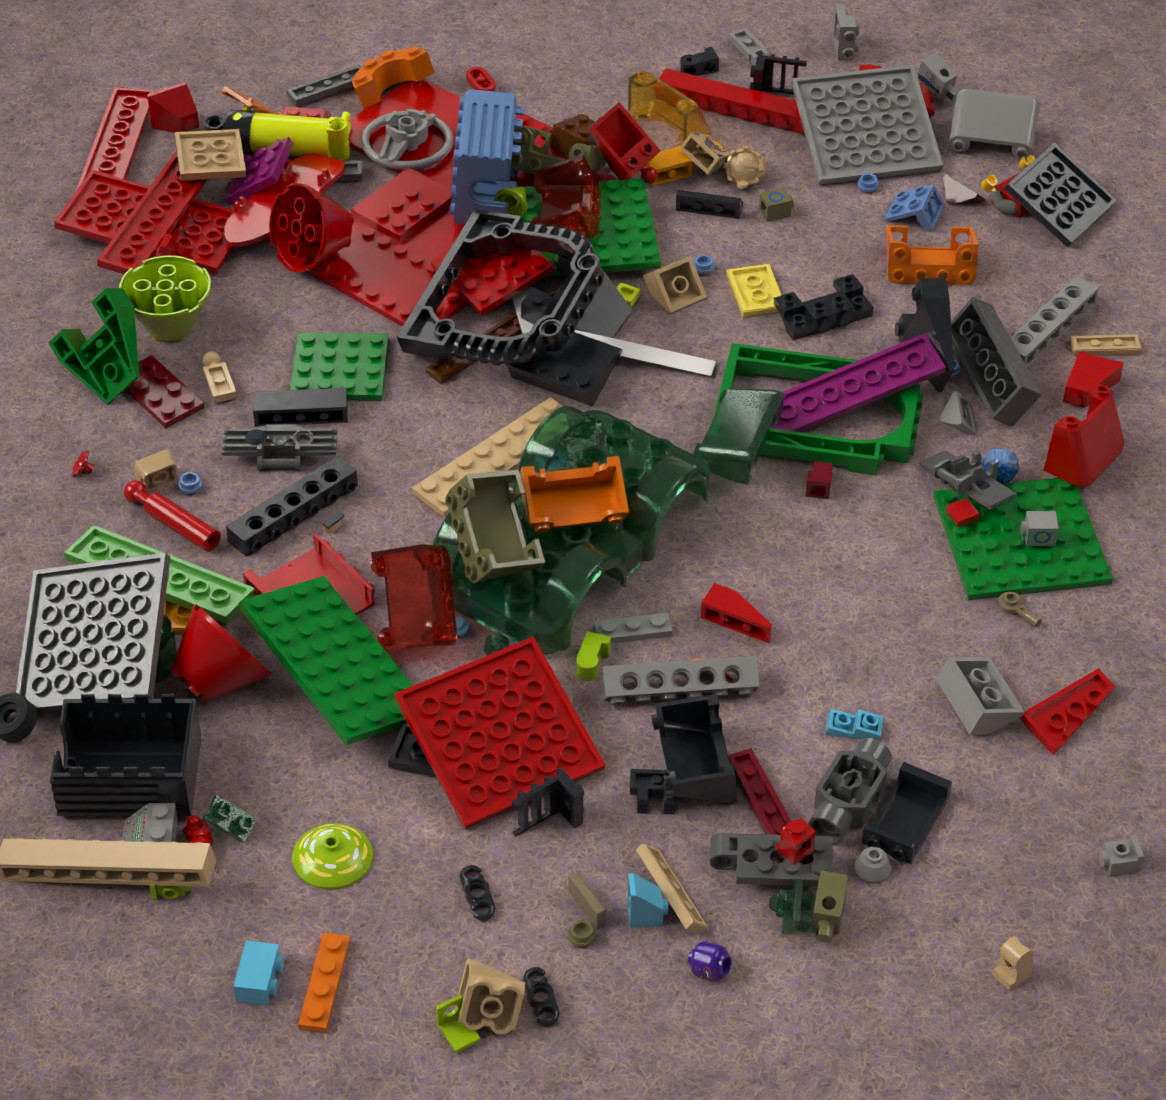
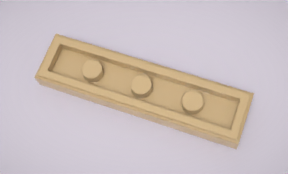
M641 844L636 851L685 929L698 934L704 933L708 929L707 924L659 849Z

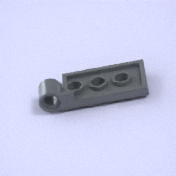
M718 833L710 839V865L718 870H731L737 865L736 884L818 887L820 871L833 872L832 837L815 836L814 852L805 857L809 858L812 862L809 864L798 862L793 865L776 849V844L780 842V835ZM746 856H754L758 860L747 862L744 858ZM773 857H782L785 861L775 863L771 859Z

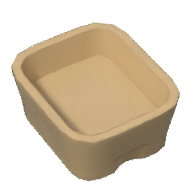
M163 450L142 458L135 463V481L142 482L146 486L147 492L177 480V466L170 450Z

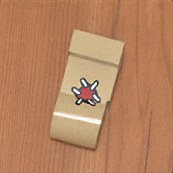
M1017 936L1011 937L1003 944L1000 949L999 965L993 969L992 973L1009 991L1030 977L1033 951L1024 946Z

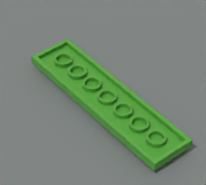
M93 525L64 552L65 560L74 564H83L164 552ZM169 555L170 565L165 598L169 602L190 610L197 604L211 618L227 624L240 611L238 608L240 600L255 596L254 587Z

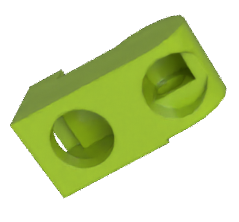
M587 631L576 659V674L579 679L592 681L597 678L598 664L601 657L609 658L611 653L610 636Z

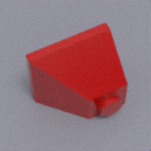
M186 82L147 94L151 127L153 129L175 133L192 131L200 127L198 111Z

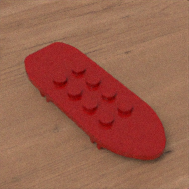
M319 154L305 155L291 162L287 158L277 183L254 193L247 200L245 197L240 196V202L234 201V212L228 218L224 228L227 244L233 247H241L270 237V213L278 193H283L286 189L285 186L291 183H304L323 193L343 175L345 171L344 162Z

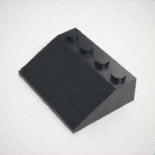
M574 332L566 346L560 351H549L542 357L536 354L527 363L521 364L516 362L513 366L507 367L512 378L593 406L623 350Z

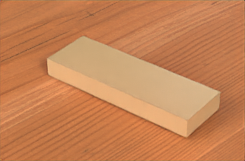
M1138 334L1071 336L1070 338L1074 356H1077L1079 352L1095 356L1135 355L1142 353Z

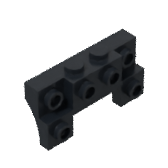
M854 274L833 280V287L837 292L809 301L801 302L794 292L774 297L773 304L783 320L786 332L793 341L820 332H827L839 326H847L849 323L873 316L874 307L864 296V287Z

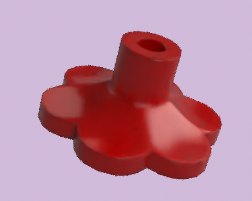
M85 450V452L80 454L73 466L71 476L76 477L82 470L89 474L93 471L94 465L87 462L90 451Z

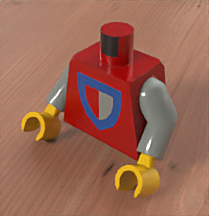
M1029 155L1027 162L1023 157L1019 162V167L1024 170L1035 160L1034 156ZM989 175L981 183V188L990 192L991 203L995 205L998 211L1012 214L1018 218L1029 213L1026 208L1004 189L1017 175L996 185L997 179L994 175Z

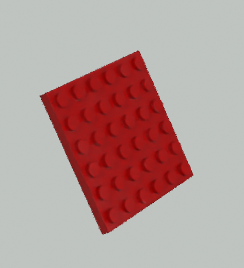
M534 637L395 693L394 699L464 830L516 808L512 805V801L517 798V792L522 790L524 793H527L531 790L533 783H536L538 786L544 783V777L547 775L550 778L555 777L557 770L560 768L574 782L605 769L606 764Z

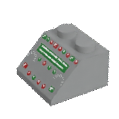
M148 803L124 821L122 840L129 842H176L178 817L175 803Z

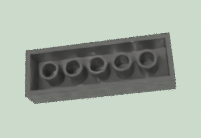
M972 297L951 321L952 344L992 419L1008 426H1014L1042 394L994 307L987 302Z

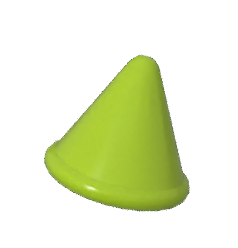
M524 187L504 188L495 194L494 201L506 202L508 204L507 214L521 216L522 218L526 215L528 207Z

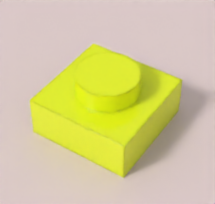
M620 283L617 286V290L632 308L640 297V289L624 283Z

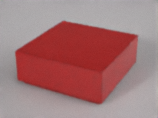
M968 498L946 506V513L957 527L979 520L980 514Z

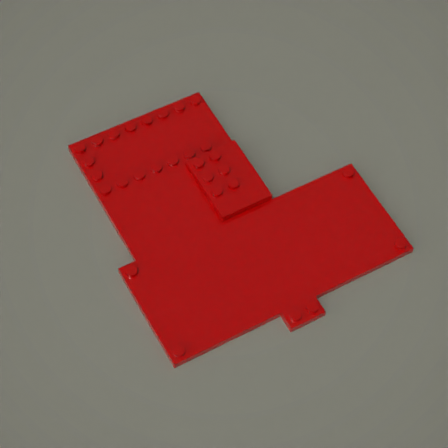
M422 79L419 82L404 81L381 97L382 101L368 106L349 120L352 126L348 138L349 147L367 156L361 145V136L367 125L376 118L397 110L399 112L406 111V109H414L420 112L424 110L430 115L433 113L449 126L454 139L451 151L441 161L425 168H407L406 170L389 168L399 175L351 209L354 223L352 225L350 246L344 247L311 270L306 271L308 274L402 327L436 273L432 268L431 261L450 250L465 226L464 223L462 225L456 224L454 222V215H450L453 160L460 97L426 79ZM526 114L515 117V119L523 120V126L552 133V127ZM386 123L375 129L369 139L371 148L378 154L381 153L386 139ZM435 125L428 126L426 141L418 145L416 150H405L398 161H416L436 154L445 144L443 132ZM538 135L535 139L538 147H542L545 144L543 135ZM549 147V155L568 159L564 154ZM519 170L518 177H510V181L517 182V187L564 184ZM599 170L581 183L618 181L620 179L603 170ZM451 287L435 315L439 320L450 319L469 303Z

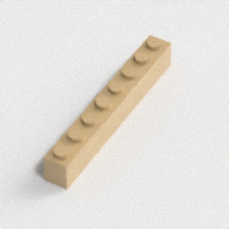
M16 838L3 839L0 847L1 880L18 882L149 885L151 883L165 886L209 887L216 864V858L210 843L129 842L123 840L88 841Z

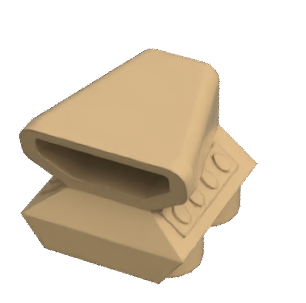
M467 959L458 995L461 994L463 997L457 1023H463L470 1030L488 1027L497 1034H507L510 1031H515L524 998L525 982H520L519 979L477 960Z

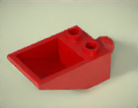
M618 102L588 130L607 164L620 180L628 181L640 171L641 179H644L646 184H652L657 180L658 173L656 169L647 167L646 164L661 150L622 104Z

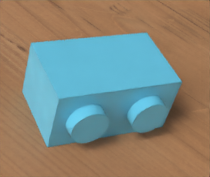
M246 940L233 985L236 1002L269 1006L271 996H276L278 990L277 973H282L284 967V956H280L279 944Z

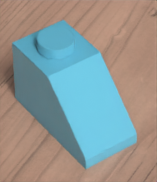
M629 873L627 906L630 928L663 926V916L668 915L667 899H662L661 888L634 873Z

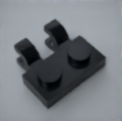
M630 769V795H637V813L648 814V796H664V814L674 815L675 797L677 796H672L671 791H666L664 775H668L667 770Z

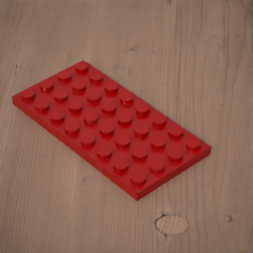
M91 170L54 221V227L58 230L109 244L150 186ZM194 199L169 235H172L180 245L192 252L191 255L194 261H196L197 266L217 275L234 249L233 246L227 244L224 235L225 224L234 210Z

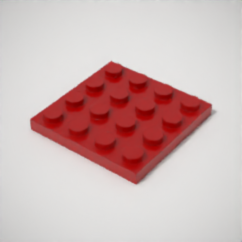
M517 248L509 254L493 251L479 258L469 257L460 271L457 280L454 281L451 287L481 316H484L553 273L554 267L539 251ZM448 252L431 261L432 268L435 271L438 270Z

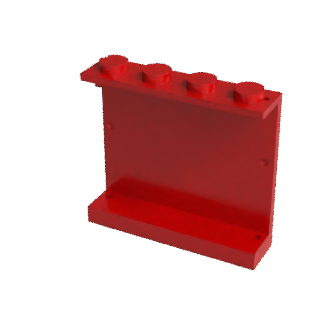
M317 533L313 534L314 549L260 578L252 569L243 573L244 584L255 588V596L325 576L356 615L375 605V588L372 583L366 582L360 576L358 570L355 567H351L343 555L337 554L332 549L330 543L325 539L323 540Z

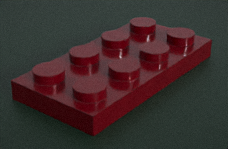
M152 355L138 362L139 378L125 390L164 428H168L204 409V403Z

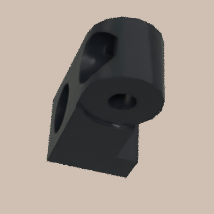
M713 47L704 48V52L695 55H684L680 59V72L695 76L719 72V57Z

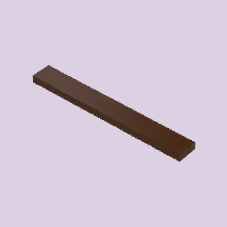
M560 286L547 295L553 297L560 289ZM517 313L482 334L496 337H514L523 333ZM453 356L450 361L440 359L428 366L426 373L442 384L475 364L478 360L473 362L467 358L458 359L456 356Z

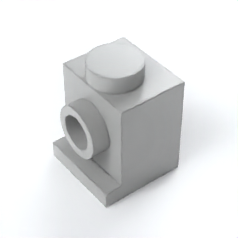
M1136 835L1130 836L1128 840L1103 844V849L1099 852V861L1102 867H1106L1109 876L1141 871L1144 855Z

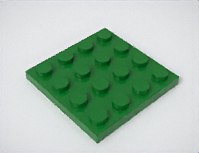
M298 332L290 390L347 388V400L382 401L389 335L379 333Z

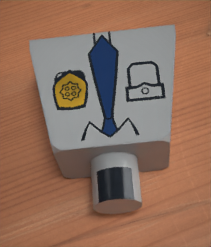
M935 52L921 61L917 74L918 82L927 85V90L932 92V100L939 103L947 97L955 102L956 95L959 92L954 87L957 73Z

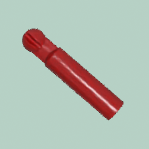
M131 481L124 487V497L128 502L135 504L143 503L145 513L201 549L210 552L219 544L221 533L160 493L148 494L147 488L142 482Z

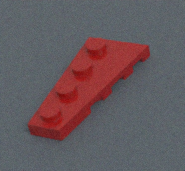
M1098 668L1024 711L1020 720L1046 749L1054 755L1113 692L1115 685Z

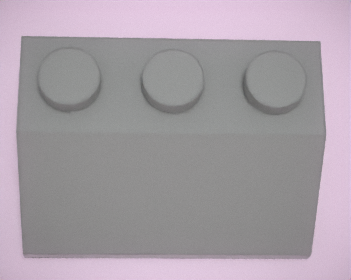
M990 657L948 658L936 678L970 735L992 734L1024 714V710Z

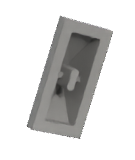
M953 392L939 417V421L969 435H976L971 402L959 392Z

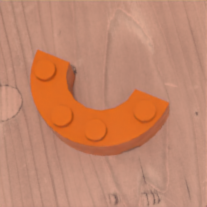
M417 46L397 51L387 50L381 56L365 61L364 66L354 75L352 83L361 107L366 109L368 106L382 101L381 93L391 85L403 81L419 82L434 74L435 71L428 52L419 49Z

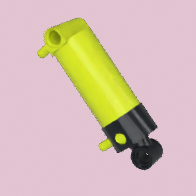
M244 104L243 110H229L226 121L221 115L217 114L209 115L204 120L205 131L239 129L243 153H256L260 148L271 146L276 140H283L289 137L294 142L289 156L302 157L309 154H319L341 161L350 157L348 138L352 126L349 122L350 113L343 112L341 118L330 117L328 119L257 113L256 111H251L252 107Z

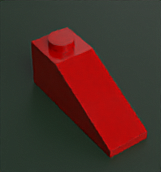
M716 583L712 585L701 602V619L766 643L771 641L772 624L737 591Z

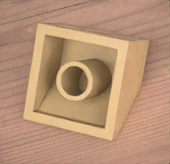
M691 256L643 275L650 294L669 313L707 297Z

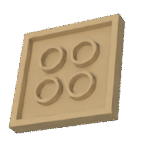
M239 129L175 132L181 180L246 177Z

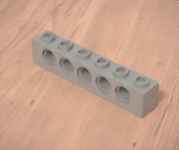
M1076 276L1072 281L1067 282L1058 294L1055 293L1046 305H1042L1033 317L1030 316L1021 328L1015 330L1010 338L1027 368L1096 304L1099 291L1098 286Z
M757 656L603 666L602 669L604 700H610L611 704L626 703V699L636 698V702H649L651 697L661 696L663 701L676 700L677 695H687V699L702 697L703 693H712V695L717 694L718 697L728 696V692L738 691V695H751L753 690L759 688ZM729 671L736 673L738 682L729 683L725 679V673ZM702 673L711 675L713 679L712 684H702L699 676ZM676 675H683L687 679V685L684 687L677 686L674 682V677ZM650 677H658L662 682V686L657 689L652 688L648 683V679ZM631 678L636 682L637 687L634 690H627L623 686V680Z

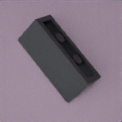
M678 190L676 194V211L739 219L743 201H741L742 198Z

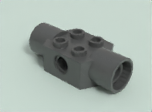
M864 738L860 740L854 751L838 752L816 787L814 804L816 811L808 823L816 831L815 836L832 837L833 845H837L842 841L849 828H862L885 792L886 768L892 760L890 750L882 742L873 738Z

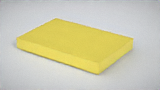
M770 264L728 269L726 271L742 317L778 312L773 304L774 297L781 296L782 294Z

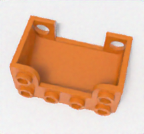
M886 225L885 243L888 279L890 282L917 284L919 278H946L947 284L971 285L975 281L979 244L974 227H951L950 247H909L907 244L908 226ZM893 232H901L903 235L902 239L894 241ZM959 233H966L968 235V240L965 243L961 244L956 241V236Z

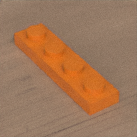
M330 933L322 934L298 1023L299 1030L327 1033L350 945V936Z

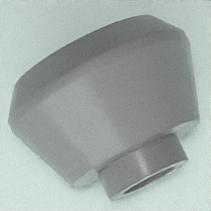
M869 847L863 850L856 858L854 869L856 874L863 880L880 882L890 875L891 863L882 849Z

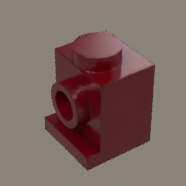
M814 461L813 471H808L805 497L829 499L833 463Z

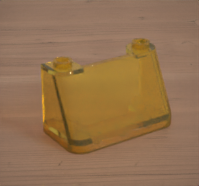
M639 71L629 77L628 113L635 121L638 118H647L650 122L655 118H659L682 133L679 135L681 143H679L678 147L682 146L691 132L711 136V129L696 102L647 71Z

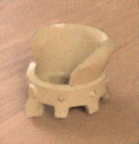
M743 146V148L736 150L733 149L729 152L730 156L727 161L724 162V168L728 175L727 179L737 184V187L740 189L748 188L749 185L758 183L759 179L763 178L767 172L764 157L758 151L749 148V146Z

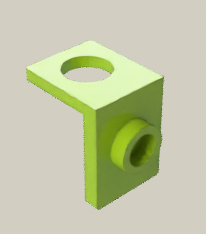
M461 994L436 1006L437 1027L455 1053L480 1042V1036L475 1030L467 1029L463 1023H457L463 1001ZM456 1005L452 1012L444 1014L447 1008Z

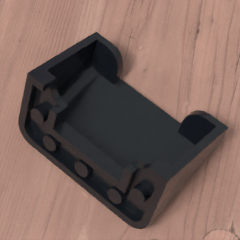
M717 694L656 703V714L651 715L653 730H659L668 774L664 775L666 791H671L672 796L722 804L736 803V775L734 766L730 763L722 731V720L719 716Z

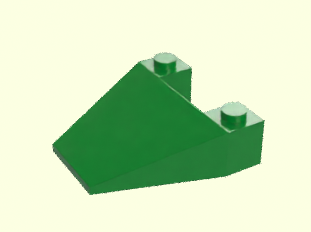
M105 288L91 302L104 325L88 340H86L80 329H62L48 342L59 362L106 404L112 403L139 378L135 309L123 288Z

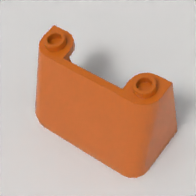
M619 456L607 457V463L600 466L596 462L593 463L592 467L545 472L544 468L540 469L539 473L534 470V466L522 467L520 477L525 490L522 500L530 529L535 530L536 533L548 532L551 528L608 522L609 524L623 522V518L628 515L629 510Z

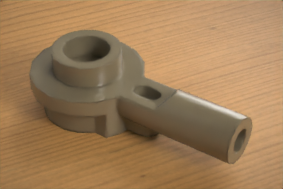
M1005 592L999 596L998 604L1004 612L1012 615L1017 614L1034 627H1038L1041 624L1042 619L1023 606L1024 601L1019 594Z

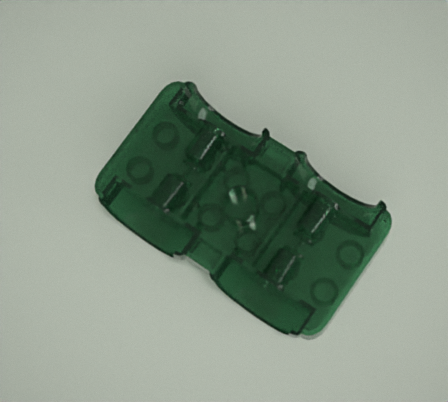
M572 406L560 407L550 413L533 432L522 453L517 470L520 473L521 468L527 466H534V470L539 473L540 469L544 468L545 472L592 467L593 463L598 462L599 466L606 464L607 457L619 456L629 510L628 515L623 518V522L618 524L602 522L551 528L548 532L536 533L535 530L529 527L521 496L514 504L526 546L533 540L539 539L545 563L537 569L473 583L465 574L464 560L459 552V542L456 532L453 530L452 517L449 512L435 536L426 566L428 592L438 602L515 643L534 637L545 655L564 651L570 646L571 629L579 605L595 580L604 573L620 581V585L626 588L627 578L644 561H650L654 558L657 537L663 519L675 498L684 488L701 495L702 500L708 501L709 466L698 456L673 445L667 439L658 438L633 426L627 420L619 419L600 410H587L583 412ZM513 480L512 487H513V490H514V492H515V490H516V485H515V482H514V480ZM533 550L532 556H533V559H536V554H535V551Z

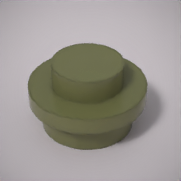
M585 920L574 922L568 930L569 941L577 947L591 945L596 937L594 927Z

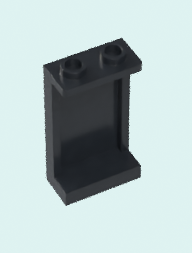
M903 762L899 769L898 780L872 823L864 827L862 843L867 845L868 848L877 847L882 849L895 860L911 864L950 798L952 781Z

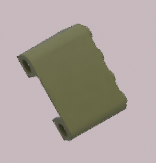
M523 126L521 129L514 128V132L522 133L521 142L513 141V145L521 146L520 155L512 154L511 168L570 186H576L601 170L607 163L599 147L592 144L577 143L573 145L567 160L549 155L548 151L553 133ZM538 135H543L545 138V144L542 147H538L535 143Z
M519 470L466 474L446 495L445 502L450 510L452 527L456 532L459 542L458 548L464 560L465 574L473 583L537 569L545 563L539 539L533 540L526 546L514 502L525 493ZM513 480H514L515 485H516V490H515V492H514L513 487H512ZM533 550L535 551L536 559H533Z

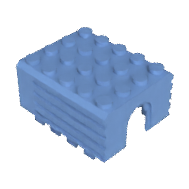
M469 89L465 92V98L460 97L450 215H454V222L458 225L466 224L474 209L507 214L508 204L506 202L494 201V196L501 189L517 187L516 181H510V177H518V170L511 168L512 154L520 155L521 146L513 145V141L521 142L522 133L514 132V128L521 129L523 127V120L515 119V115L523 116L524 107L516 106L517 97H514V93Z

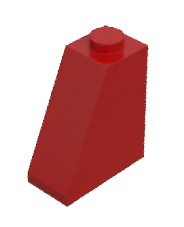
M1079 352L1065 386L1063 402L1086 408L1091 400L1089 396L1090 390L1096 383L1105 385L1110 389L1120 382L1124 362Z

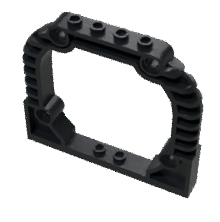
M474 209L398 333L397 340L402 352L447 361L456 356L458 359L467 358L473 362L478 360L484 364L489 362L495 366L501 364L513 366L516 362L521 364L529 362L532 356L536 354L542 357L549 351H560L566 346L570 337L574 335L576 326L583 319L588 305L592 303L597 289L603 283L604 273L599 257L595 255L594 248L589 239L576 230L572 231L568 227L558 228L556 225L548 227L544 223L536 225L531 221L523 223L521 216ZM517 248L559 254L572 259L570 265L573 277L552 314L537 320L528 333L514 337H496L458 330L452 320H439L435 315L469 257L479 258L493 251L509 254Z

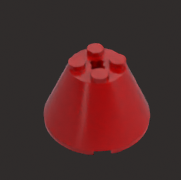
M291 183L285 186L286 189L283 193H278L270 213L269 233L271 245L276 246L279 254L276 257L287 270L297 273L309 271L344 247L350 246L354 217L343 206L304 183Z
M197 604L193 606L173 667L169 670L192 693L206 704L208 701L270 676L271 672Z

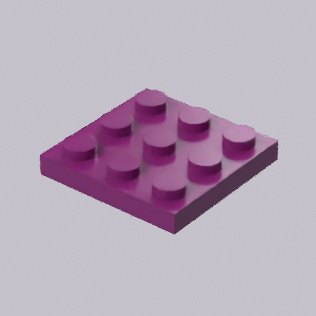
M289 137L283 140H276L271 146L260 148L251 156H244L246 177L233 178L232 183L227 188L228 192L224 200L232 205L234 201H239L240 196L246 198L277 183L294 142Z

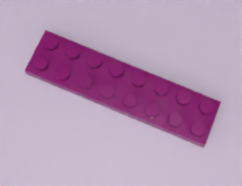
M926 333L761 400L757 402V408L768 428L802 432L945 373L946 366Z

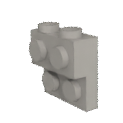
M838 3L835 7L833 32L837 60L854 59V52L858 51L856 36L859 35V23L855 22L854 15H849V12L845 11L844 3Z

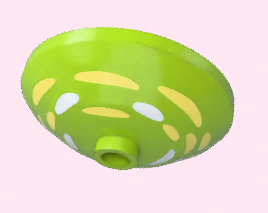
M341 823L323 824L308 830L298 839L292 852V863L297 875L307 884L320 889H340L356 883L365 876L373 861V849L368 837L359 829Z

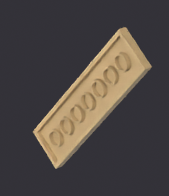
M550 397L412 487V493L441 516L446 517L450 514V510L445 502L446 495L466 474L517 470L583 426V420Z

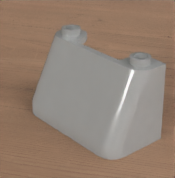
M973 89L960 90L956 95L948 150L965 152L969 149L970 141L1012 146L1014 158L1021 160L1024 157L1027 160L1029 155H1033L1040 108L1039 101L1030 96Z

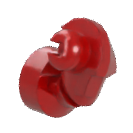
M197 815L188 817L186 819V826L183 828L185 838L189 841L188 843L202 842L210 843L212 846V835L206 820H200V817Z

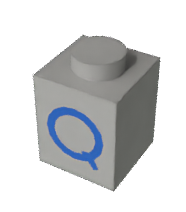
M1026 511L1025 521H1021L1020 525L1021 536H1025L1026 546H1056L1059 530L1056 511Z

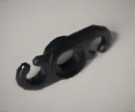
M469 865L462 869L459 876L465 898L471 904L472 911H476L478 907L489 909L484 914L474 912V918L482 921L489 920L493 917L496 910L489 884L484 880V876L480 874L482 872L480 867ZM469 872L479 874L474 879L466 876ZM473 889H482L485 892L479 897L470 894Z
M540 967L529 968L523 976L529 1003L534 1008L536 1016H540L544 1011L553 1014L549 1019L542 1017L536 1019L537 1023L542 1026H551L557 1023L560 1015L554 990L548 984L546 977H542L540 981L530 979V976L533 974L544 976L546 974L545 970ZM538 992H545L549 995L544 1001H538L533 996Z

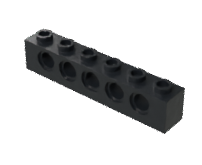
M335 457L226 525L228 542L246 557L253 552H258L270 541L277 540L289 529L296 528L308 517L315 516L319 510L327 505L334 504L338 498L346 493L353 492L358 486L357 470L341 457Z

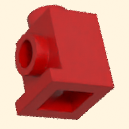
M802 818L793 820L780 832V842L776 844V849L795 865L814 852L816 831Z

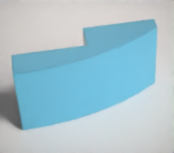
M831 708L827 716L825 734L857 739H879L881 737L883 716L859 709L856 715H852Z

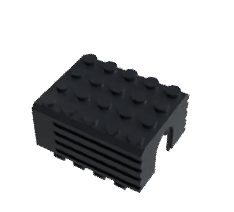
M81 694V699L63 700L60 729L64 745V764H62L60 751L57 750L56 755H54L50 776L57 816L130 817L148 803H175L177 817L192 816L201 746V731L196 699H175L174 694H161V699H148V694H134V699H122L121 694H108V699H96L95 694Z

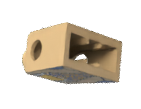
M691 132L679 148L707 175L718 171L730 156L729 152L712 136Z

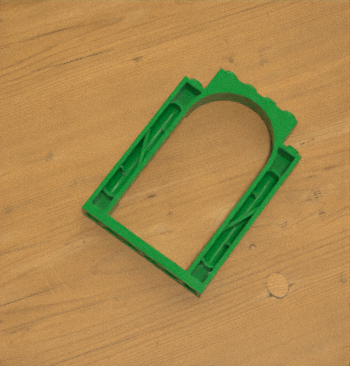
M732 343L709 433L708 452L735 456L739 452L814 463V461L833 463V466L848 468V472L876 475L878 467H883L884 460L908 463L909 455H914L915 441L911 440H916L918 426L914 425V423L919 424L921 410L917 408H922L924 394H919L920 384H916L884 397L883 399L890 402L900 412L903 422L892 433L872 440H852L725 422L736 375L754 377L755 374L810 381L858 361Z

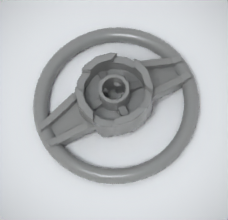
M406 109V111L399 112L396 110L376 118L367 125L361 136L362 148L371 160L385 167L401 170L425 168L441 161L451 151L454 141L452 131L445 122L437 118L433 113L430 115L424 110L420 112L414 109ZM386 123V139L381 153L378 154L371 148L369 139L375 129ZM435 125L443 132L445 144L436 154L416 161H398L405 150H416L418 145L426 141L428 126Z

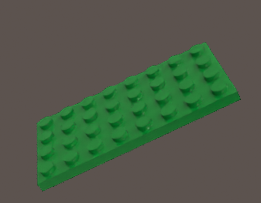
M325 576L240 600L238 606L240 611L345 745L402 727L403 722H407L394 696L395 693L409 688L413 684Z

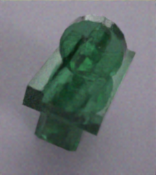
M219 795L213 797L211 805L203 817L205 821L215 826L218 831L225 832L242 843L246 842L257 820Z
M795 879L791 890L786 892L780 890L769 899V908L776 912L777 917H783L782 934L790 935L794 929L807 932L812 925L813 916L801 912V909L809 911L814 902V894L802 889L803 881Z

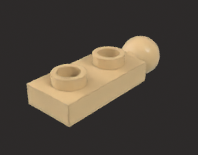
M213 351L207 352L203 356V365L205 366L203 367V373L214 403L236 399V390L226 363H221L218 353Z

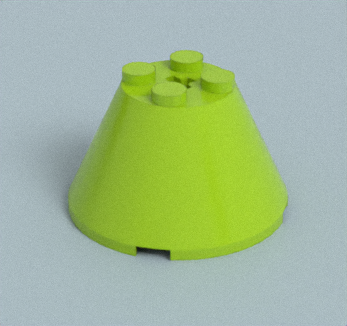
M158 256L142 261V265L134 270L130 268L122 277L119 288L125 290L134 305L136 319L152 335L154 340L176 341L186 339L192 331L210 294L211 280L207 270L197 266L194 260L180 256Z

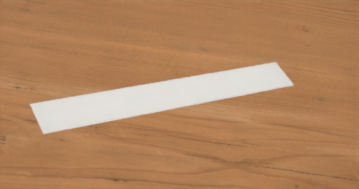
M575 330L576 333L621 348L623 351L620 356L709 376L712 375L716 363L713 360Z

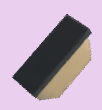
M338 511L322 523L324 532L332 533L342 525V518L345 515Z

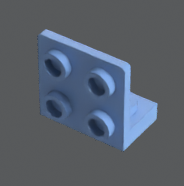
M934 184L919 186L909 191L903 190L896 194L885 216V220L889 222L916 215L917 221L921 224L924 231H931L945 204Z

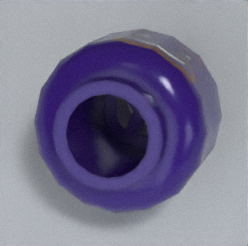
M704 941L690 951L688 963L691 965V971L695 976L718 981L729 973L732 959L726 947Z

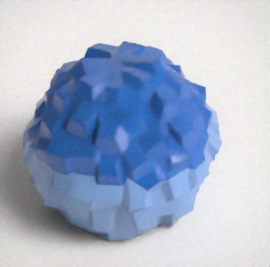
M993 448L984 456L981 462V466L985 467L986 471L989 469V461L992 460L997 463L998 473L996 481L1001 484L1009 483L1013 480L1020 469L1018 457L1008 449Z

